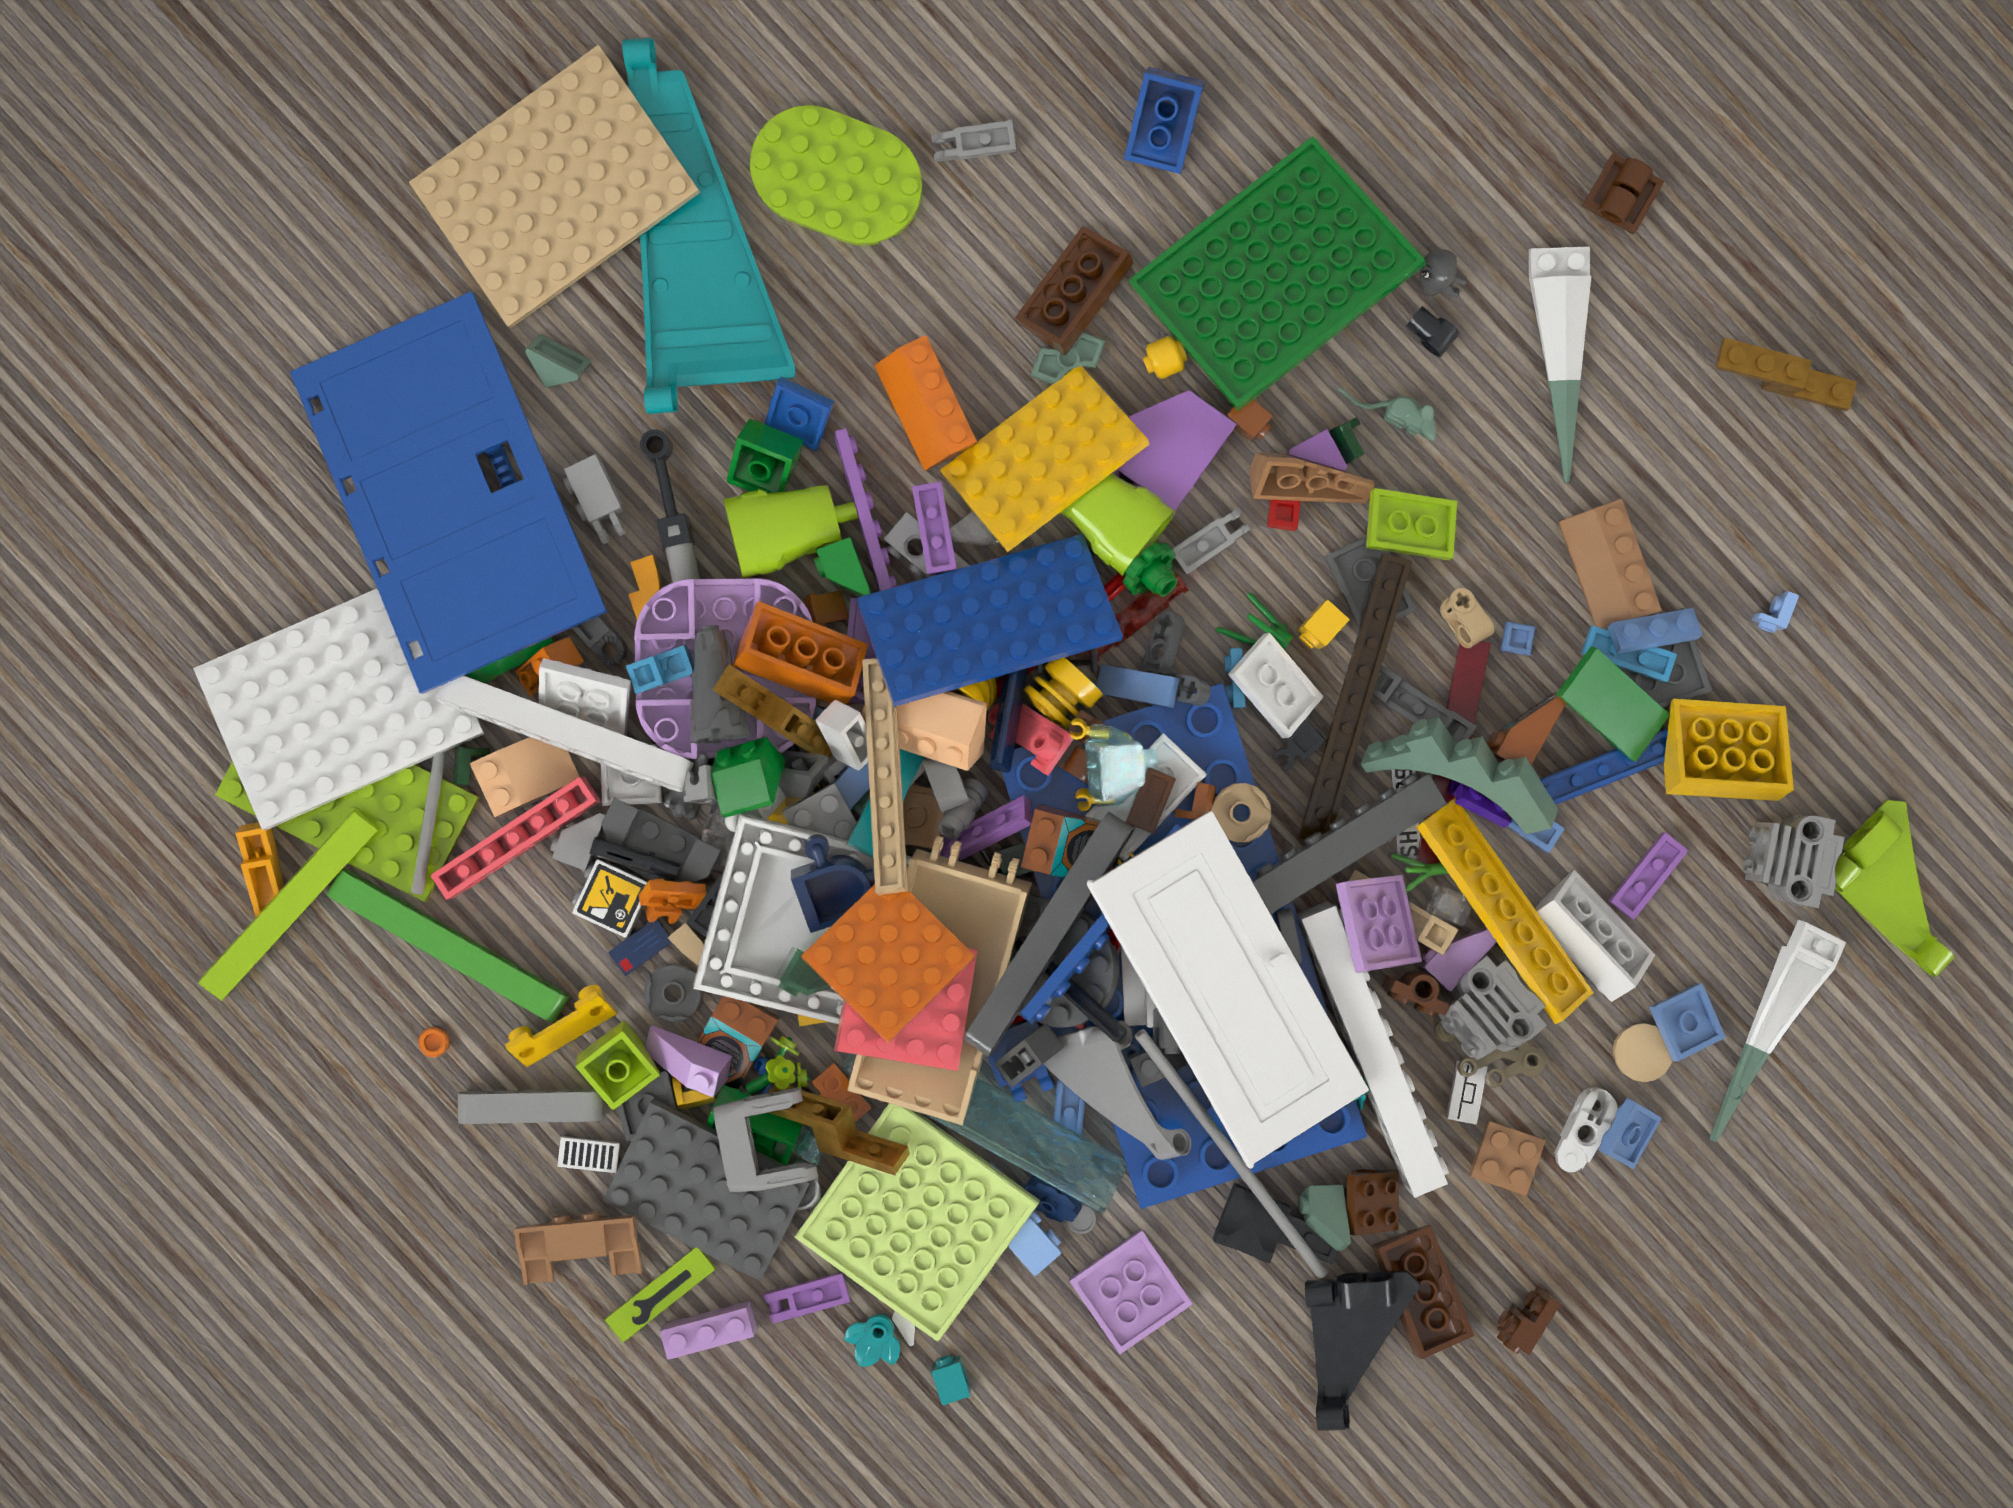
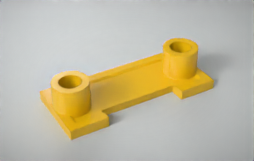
M589 985L579 992V1001L574 1003L576 1011L533 1035L528 1026L518 1027L510 1032L508 1035L509 1042L504 1045L506 1050L526 1067H529L615 1016L617 1012L605 999L600 986Z

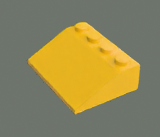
M1687 699L1671 700L1664 759L1666 794L1779 801L1794 790L1786 706Z

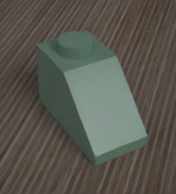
M1343 1185L1308 1186L1298 1199V1207L1300 1213L1304 1216V1223L1336 1251H1343L1351 1244Z

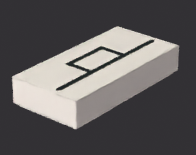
M1457 1060L1446 1118L1477 1125L1488 1067L1484 1066L1478 1069L1470 1077H1463L1457 1070L1458 1063L1460 1062V1060ZM1469 1063L1463 1064L1464 1071L1470 1073L1472 1070Z

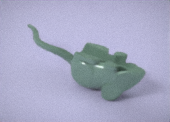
M1338 388V391L1344 394L1353 404L1361 408L1377 409L1386 407L1383 420L1398 429L1404 427L1406 433L1413 437L1419 433L1429 441H1435L1434 410L1430 405L1421 407L1413 398L1408 396H1399L1392 400L1365 404L1354 399L1342 388Z

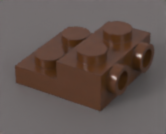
M1537 1286L1535 1291L1531 1290L1527 1294L1523 1302L1525 1306L1523 1310L1512 1304L1510 1309L1504 1310L1499 1317V1327L1497 1328L1499 1334L1497 1338L1503 1342L1505 1347L1516 1354H1519L1520 1350L1530 1355L1561 1305L1549 1292Z

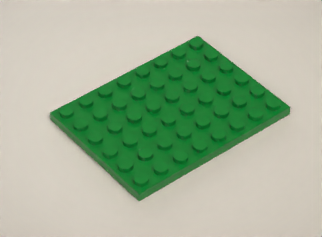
M1312 136L1131 277L1128 282L1131 288L1174 338L1182 344L1186 352L1237 411H1240L1426 265V260Z

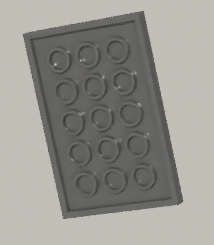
M653 1098L608 1188L603 1202L629 1215H636V1218L694 1248H698L701 1252L761 1281L811 1181L761 1191L730 1192L717 1131ZM756 1151L760 1171L785 1166Z

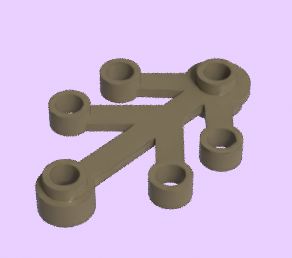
M1441 1020L1435 1024L1433 1032L1438 1041L1442 1043H1450L1453 1040L1460 1041L1454 1033L1451 1035L1445 1033ZM1525 1042L1518 1046L1517 1050L1513 1049L1503 1052L1495 1049L1478 1061L1475 1058L1463 1059L1458 1063L1457 1070L1461 1076L1470 1077L1478 1069L1501 1058L1514 1062L1501 1070L1492 1069L1486 1073L1485 1081L1487 1085L1496 1088L1501 1086L1506 1079L1519 1073L1529 1077L1540 1074L1545 1067V1057L1539 1049L1530 1047L1528 1042ZM1528 1056H1532L1535 1059L1534 1066L1528 1064ZM1464 1063L1471 1065L1472 1070L1470 1073L1464 1071ZM1492 1073H1496L1499 1076L1498 1083H1494L1491 1080Z

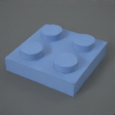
M1703 983L1694 984L1649 1007L1672 1062L1680 1061L1726 1038Z
M1626 1098L1624 1104L1618 1108L1616 1118L1610 1129L1603 1135L1598 1150L1634 1169L1662 1117Z

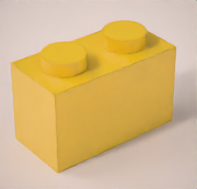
M1327 599L1297 629L1301 634L1299 639L1310 649L1316 647L1319 650L1325 647L1350 619Z

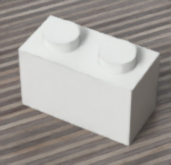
M834 700L816 719V722L834 758L860 771L868 762L866 724L860 712Z

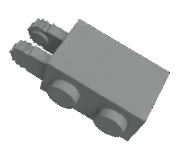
M594 454L565 468L564 471L567 477L563 479L564 484L571 495L575 493L580 503L576 505V509L583 521L588 520L594 526L603 544L609 542L608 533L601 523L609 518L619 536L626 534L618 516L625 509L601 458Z

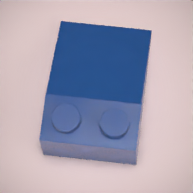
M1148 67L1144 73L1124 160L1181 174L1205 81Z

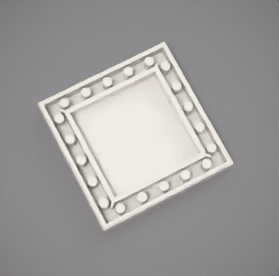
M744 813L739 814L695 976L694 989L839 1024L843 999L801 958V955L830 927L810 933L791 882V869L815 862L805 852L806 840L814 834H820L827 838L829 842V854L827 857L834 855L851 856L859 860L867 870L872 868L873 871L874 859L846 845L848 840ZM906 855L907 870L911 856Z

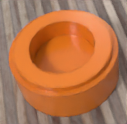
M431 1027L421 1033L418 1045L424 1055L438 1057L448 1050L450 1037L444 1029Z

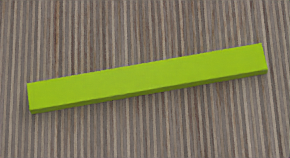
M354 809L199 979L198 984L222 1001L377 832L378 826Z

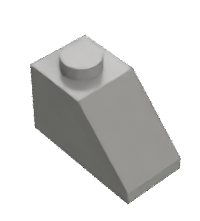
M606 813L596 814L562 830L560 835L556 834L550 849L554 852L552 859L586 871L595 858V855L589 854L595 837L601 839L603 836L602 822Z

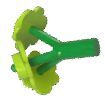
M783 1035L780 1039L771 1037L770 1040L780 1045L781 1049L775 1059L767 1061V1073L746 1084V1090L750 1095L771 1083H775L776 1087L780 1090L787 1089L789 1084L798 1082V1088L807 1087V1081L810 1079V1076L807 1075V1069H801L800 1062H797L798 1075H794V1063L790 1060L785 1061L783 1057L787 1050L797 1056L800 1054L795 1049L797 1044L792 1041V1038H786Z

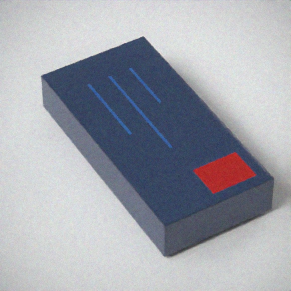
M657 918L656 921L649 922L608 953L623 974L627 976L672 942L667 938L670 934Z

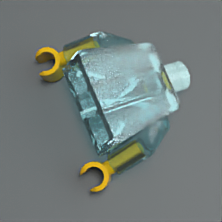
M1080 718L1071 721L1072 725H1080L1083 728V731L1080 733L1070 732V736L1073 739L1078 740L1085 735H1089L1090 738L1085 740L1089 790L1081 788L1076 791L1075 798L1087 799L1085 802H1078V809L1087 811L1091 808L1092 804H1095L1097 807L1122 804L1135 792V789L1144 785V768L1157 764L1156 752L1152 748L1143 750L1141 743L1133 740L1129 733L1118 728L1099 724H1092L1090 727Z

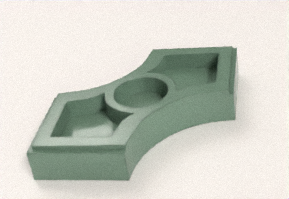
M1083 332L1066 356L1056 349L1040 348L1030 377L1053 385L1074 368L1082 366L1083 368L1095 370L1106 341Z

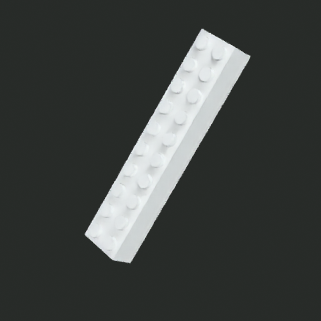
M1324 902L1297 913L1306 945L1355 1066L1367 1082L1369 1088L1368 1098L1405 1188L1415 1198L1447 1185L1448 1183L1445 1175L1449 1174L1443 1158L1439 1157L1438 1153L1434 1151V1147L1438 1145L1431 1129L1428 1130L1427 1126L1423 1124L1422 1120L1426 1119V1114L1421 1103L1417 1102L1415 1097H1412L1411 1092L1415 1091V1087L1409 1074L1406 1075L1400 1067L1404 1060L1398 1047H1395L1389 1040V1037L1393 1036L1389 1023L1378 1013L1377 1009L1382 1008L1376 992H1372L1371 988L1367 986L1366 982L1370 980L1368 971L1355 972L1348 936L1344 929L1345 923L1342 909H1338L1337 906L1329 902Z

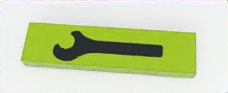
M693 1248L606 1317L605 1321L621 1342L624 1343L716 1270L717 1267L699 1248Z

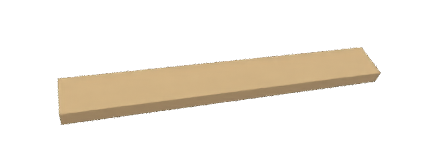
M877 658L862 660L875 893L884 895L908 891L897 706L894 707Z

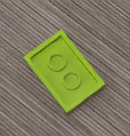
M1378 488L1372 489L1370 491L1366 548L1442 560L1453 559L1457 501Z

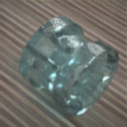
M806 1130L803 1134L804 1140L801 1144L796 1145L794 1152L806 1161L818 1166L822 1160L821 1155L823 1152L818 1150L814 1132Z

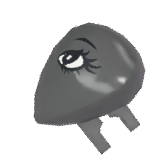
M1446 249L1430 251L1424 257L1426 265L1420 269V283L1424 294L1429 297L1443 292L1458 298L1459 288H1455L1451 284L1460 283L1465 286L1467 276L1456 272L1457 256Z

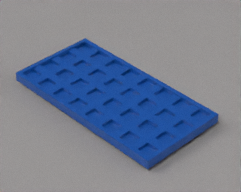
M1083 534L857 598L861 616L894 707L1121 641L1123 636Z

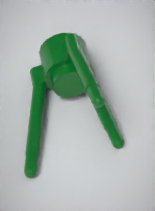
M1248 593L1247 597L1273 625L1269 627L1251 613L1247 614V618L1265 631V633H1270L1285 650L1293 638V635L1287 631L1288 627L1279 622L1252 593ZM1222 627L1216 628L1218 633L1253 646L1257 642L1255 639Z

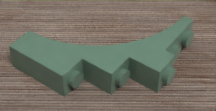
M1439 717L1428 720L1422 719L1413 723L1409 735H1400L1395 739L1383 742L1377 741L1368 745L1361 762V766L1366 773L1393 769L1414 770L1440 775L1467 785L1499 805L1513 818L1525 834L1552 829L1558 807L1526 757L1507 759L1499 763L1483 737L1470 740L1464 739L1455 743Z

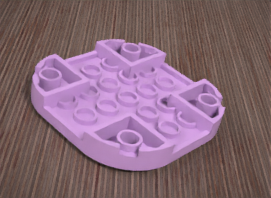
M755 578L681 580L663 587L648 600L641 610L634 636L635 662L687 644L694 663L696 633L701 632L702 626L719 625V630L725 632V637L730 646L732 663H734L740 640L758 601L808 621H813L804 603L792 591L770 580ZM736 668L801 712L813 718L816 698ZM692 675L636 694L637 714L647 735L662 749L680 757L697 759L700 754L706 753L708 758H715L719 750L767 737L780 753L794 744V742L748 712L746 714L751 737L731 742L722 740L721 743H691L689 733L690 700H693Z

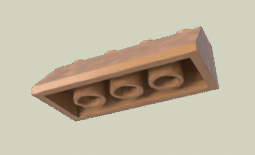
M1622 499L1558 522L1596 627L1606 630L1612 622L1644 617L1661 611Z

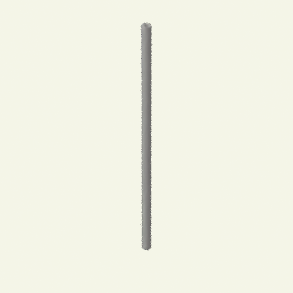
M1144 1029L1138 1031L1135 1034V1038L1319 1279L1325 1277L1328 1273L1326 1268L1251 1169L1246 1166L1241 1156Z

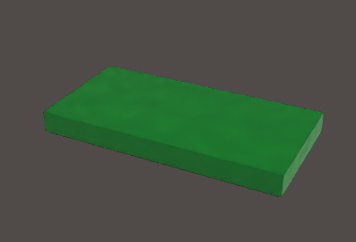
M1592 646L1556 693L1563 702L1633 762L1638 760L1670 716L1664 708L1599 649Z

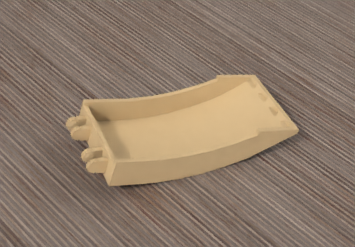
M936 836L931 853L917 849L911 857L907 870L908 890L967 948L978 950L965 1024V1036L1011 963L1014 945L1019 935L1032 882L1015 878L1020 859H1012L1008 867V875L997 873L1002 861V854L996 852L994 853L989 870L958 861L962 845L958 841H955L951 847L950 858L940 856L944 837ZM963 1041L958 1071L856 1055L847 1091L963 1125L984 1054Z

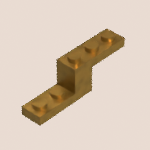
M1729 338L1722 339L1715 364V369L1763 381L1762 390L1842 411L1850 410L1857 381L1810 369L1812 360Z
M730 664L712 689L713 691L809 753L826 755L828 759L831 757L832 752L814 719Z
M774 1084L768 1093L782 1090L778 1089ZM801 1090L803 1101L793 1104L790 1108L767 1112L811 1126L820 1152L888 1174L896 1175L910 1155L909 1148L906 1145L858 1131L850 1105Z

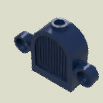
M820 834L810 836L805 843L806 855L815 862L791 869V882L810 933L831 927L875 885L873 869L867 870L854 857L847 855L827 857L829 854V842L825 836Z

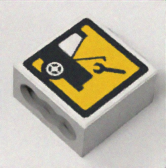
M603 858L597 859L595 863L591 862L587 868L584 878L588 880L583 890L579 888L574 896L572 905L575 908L572 913L622 937H630L645 905H640L639 894L649 880Z

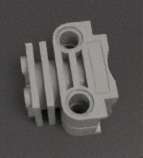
M1790 815L1785 817L1780 824L1756 822L1755 827H1752L1749 834V844H1752L1750 855L1745 858L1743 864V872L1746 873L1745 880L1768 884L1770 896L1779 902L1819 908L1821 894L1834 895L1836 885L1835 866L1839 855L1842 853L1845 837L1833 835L1836 820L1819 816Z
M1488 956L1462 975L1458 984L1451 991L1455 1001L1450 1004L1445 1016L1438 1014L1442 1019L1441 1024L1444 1029L1450 1034L1454 1033L1462 1043V1050L1469 1057H1474L1477 1061L1495 1049L1503 1052L1511 1051L1532 1039L1547 1026L1537 1014L1546 1007L1536 994L1530 992L1522 985L1516 971L1506 960L1496 967Z

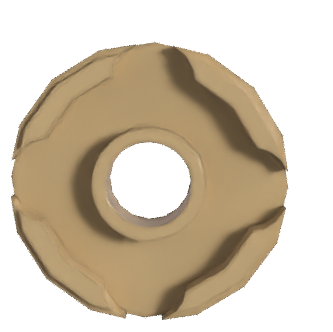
M1238 783L1227 786L1218 793L1213 802L1212 812L1228 840L1250 842L1260 837L1268 828L1271 818V805L1266 795L1258 787L1247 783ZM1238 804H1244L1249 809V817L1242 822L1237 821L1233 816V809Z

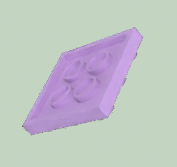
M1403 875L1346 881L1336 884L1356 973L1422 962Z
M1142 1229L1069 1279V1282L1119 1354L1125 1352L1193 1304Z

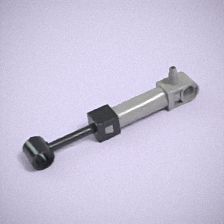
M657 429L649 430L641 437L640 448L642 453L655 464L666 514L665 518L657 519L662 548L666 552L672 583L687 579H700L693 548L695 543L690 520L685 513H677L666 460L672 455L673 444L662 431ZM656 439L663 440V449L658 453H652L650 451L651 442Z

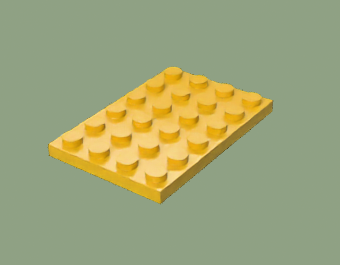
M1080 366L1072 369L1061 380L1051 385L977 441L975 446L965 450L940 469V472L1002 547L1009 552L1150 445V443L1138 427L1085 369Z

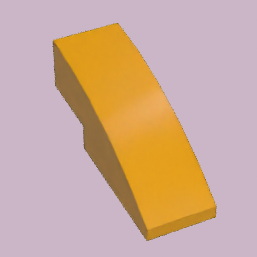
M654 555L630 562L639 591L628 595L637 620L648 600L663 588L657 557Z
M259 822L241 825L235 833L243 858V862L240 865L255 916L284 887L272 828L266 831L262 830Z

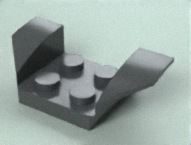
M616 798L613 799L602 822L606 838L609 842L647 854L654 852L656 857L680 864L675 881L650 873L648 876L643 874L641 870L620 864L650 880L664 879L672 882H695L709 876L721 850L703 842L700 837L646 810L635 808Z

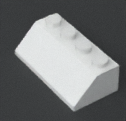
M1575 870L1570 872L1535 908L1568 957L1611 1002L1637 986L1655 957V954Z

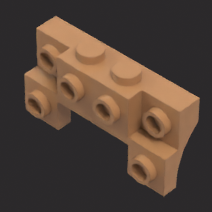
M587 1212L581 1214V1218L570 1219V1215L553 1216L552 1221L548 1223L517 1226L514 1229L515 1245L520 1259L523 1285L536 1282H553L555 1280L553 1261L603 1257L608 1254L612 1276L628 1273L641 1274L643 1272L641 1247L637 1236L636 1215L608 1217V1215L599 1216V1212Z

